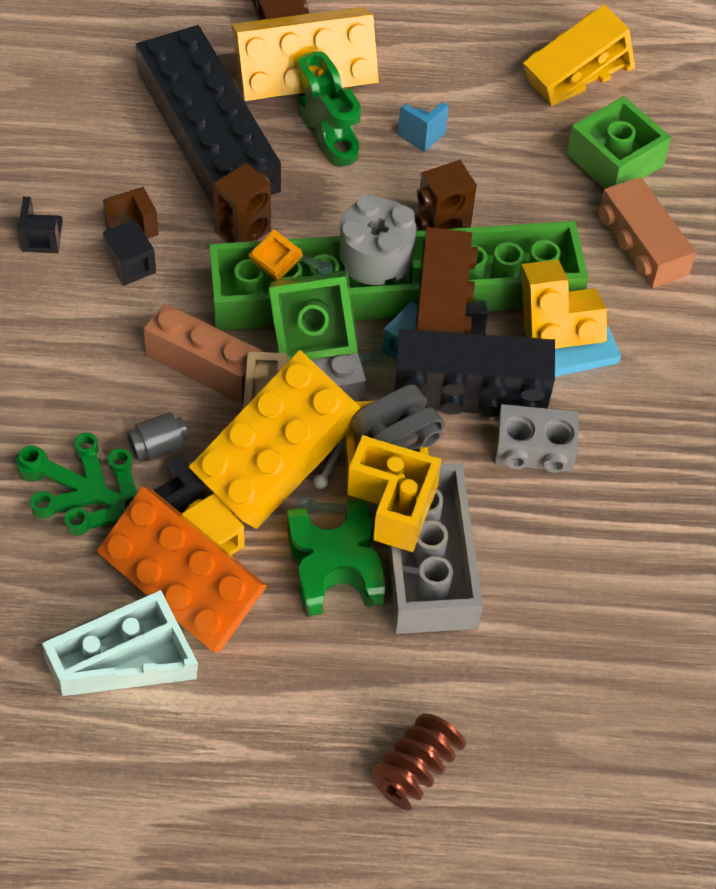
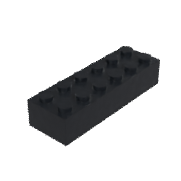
M195 25L136 43L138 73L213 208V184L246 162L257 172H262L269 179L271 195L280 193L281 162L201 27Z

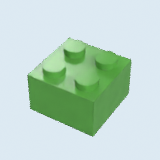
M622 96L572 125L567 155L599 185L606 189L638 177L643 179L663 167L671 136L625 96Z
M347 270L271 282L269 293L279 353L288 354L289 361L299 350L310 360L358 353L359 345Z

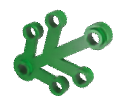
M81 433L74 440L75 453L82 459L86 478L48 460L47 454L41 448L33 445L24 447L17 454L15 460L18 474L22 479L34 482L46 477L73 490V492L56 496L47 491L35 493L30 499L33 515L39 519H47L54 513L69 510L65 514L64 520L67 531L72 535H83L89 529L117 523L138 493L131 473L133 466L131 454L128 450L122 448L115 449L108 455L109 470L114 475H117L121 494L106 488L97 457L99 452L98 440L92 433ZM89 443L93 445L88 449L80 448L83 444ZM33 458L36 459V460L33 461V462H27V460H29V459H33ZM119 459H123L126 461L122 465L114 464V462ZM41 502L50 503L45 508L37 507V505ZM94 503H100L109 507L92 513H88L83 508H77ZM77 518L84 520L79 525L71 524Z

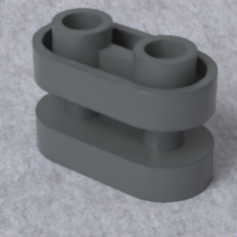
M407 385L361 409L352 419L351 428L360 440L362 435L415 451L422 446L426 448L435 444L442 436L445 422L434 408H425L427 399L416 385Z

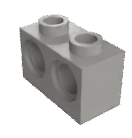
M501 404L497 425L495 464L506 465L514 469L527 467L546 469L549 472L555 473L562 471L573 472L578 452L579 412Z

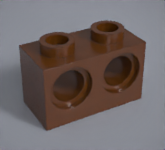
M461 160L421 172L420 188L417 189L418 211L414 216L418 231H424L427 227L441 229L471 228L477 184Z
M246 162L213 184L215 233L226 243L257 241L271 232V183L262 172H257Z

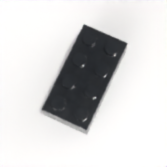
M399 329L394 392L407 385H416L427 399L425 408H434L436 411L449 415L463 412L478 413L485 417H496L500 414L501 404L548 409L555 382V339Z

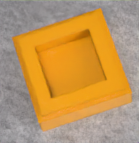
M275 229L249 254L250 261L275 281L280 280L303 257L301 249Z

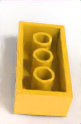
M365 6L231 24L238 88L245 101L305 93L303 84L298 76V59L303 54L314 51H322L329 56L339 71L342 87L379 83L373 14ZM309 66L315 77L323 74V70L320 67Z
M299 350L198 456L189 468L243 522L258 529L352 430L351 421L362 408Z

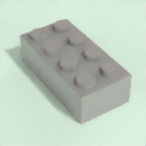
M463 463L441 464L438 487L414 552L386 544L396 634L479 628L483 602Z

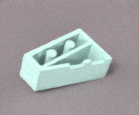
M161 590L42 643L44 660L62 696L197 679L198 662Z

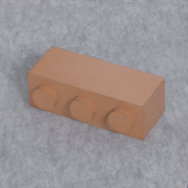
M642 177L604 189L601 205L598 210L599 217L602 223L613 232L621 250L626 251L630 256L638 274L644 277L652 288L688 276L696 251Z
M164 303L144 327L146 356L243 404L248 352H262V350Z

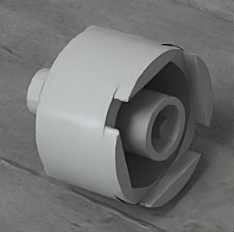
M366 194L360 196L357 199V203L345 211L340 222L339 258L350 277L369 285H383L385 280L396 277L397 281L409 272L413 264L416 237L415 215L411 208L389 199L377 198L374 195Z

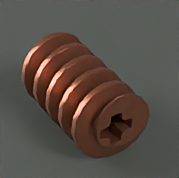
M423 713L417 717L415 726H411L405 731L404 738L395 742L394 751H389L384 755L383 763L374 766L372 769L373 781L383 796L401 809L412 810L407 796L415 800H421L423 798V791L418 786V783L428 788L432 787L434 779L428 771L430 770L437 775H442L445 772V766L439 758L449 763L453 762L456 759V754L450 746L463 750L466 747V741L460 732L447 721L433 714Z

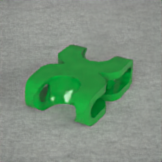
M322 51L303 54L298 59V76L303 84L305 94L298 96V113L309 130L315 129L319 147L331 164L335 166L353 164L359 158V141L352 125L360 122L361 105L349 87H342L339 71L327 54ZM309 66L320 67L323 70V74L315 77ZM342 141L349 151L340 152L334 148V144Z
M363 499L346 502L348 510L345 522L342 526L333 530L320 529L312 524L305 508L287 510V531L293 560L299 565L298 588L303 610L307 617L324 613L323 601L325 592L329 587L336 584H349L358 589L364 605L367 607L384 605V575L379 554L370 548L372 522L366 502Z

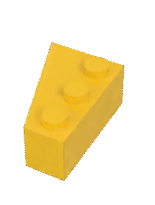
M605 4L585 15L579 23L569 30L561 32L554 41L541 50L532 53L523 62L528 82L551 106L586 91L585 85L597 79L602 83L610 80V73L621 68H624L626 71L635 68L629 28Z

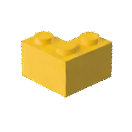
M559 259L521 264L523 322L527 338L555 339V349L607 342V309L596 288L569 291L568 278Z
M362 435L349 467L347 495L379 504L375 515L374 541L414 552L438 487L442 459Z

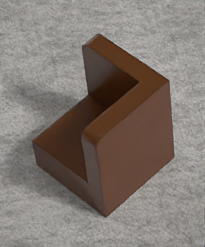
M144 187L103 200L105 223L108 229L135 219L147 239L159 235L157 211Z

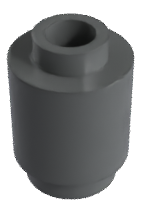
M168 412L135 424V429L127 431V436L136 459L146 458L150 461L183 449V440L188 439V432L181 416L175 418L172 412Z

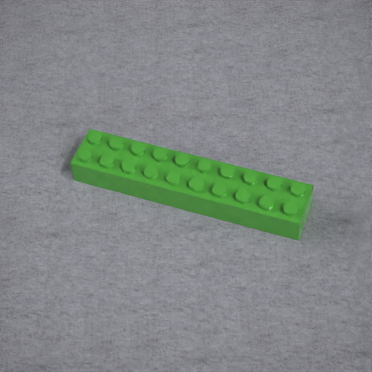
M575 221L450 229L472 232L471 246L478 247L475 270L469 269L468 281L475 282L473 301H486L488 312L523 310L521 264L559 259L568 278L569 291L587 288L589 277ZM426 230L416 231L413 264L404 277L397 281L396 277L385 280L383 285H369L361 283L348 275L355 321L393 319L411 301L417 304L422 248ZM340 236L288 239L301 249L303 257L280 280L345 271V266L342 261L340 262L339 258ZM261 241L209 244L215 326L219 330L275 327L269 286L275 280L251 262L249 258L251 251Z

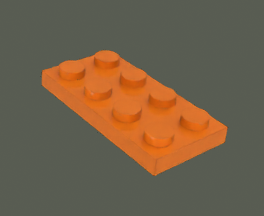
M142 486L97 550L98 554L147 596L161 590L176 621L212 652H220L268 586L150 487Z

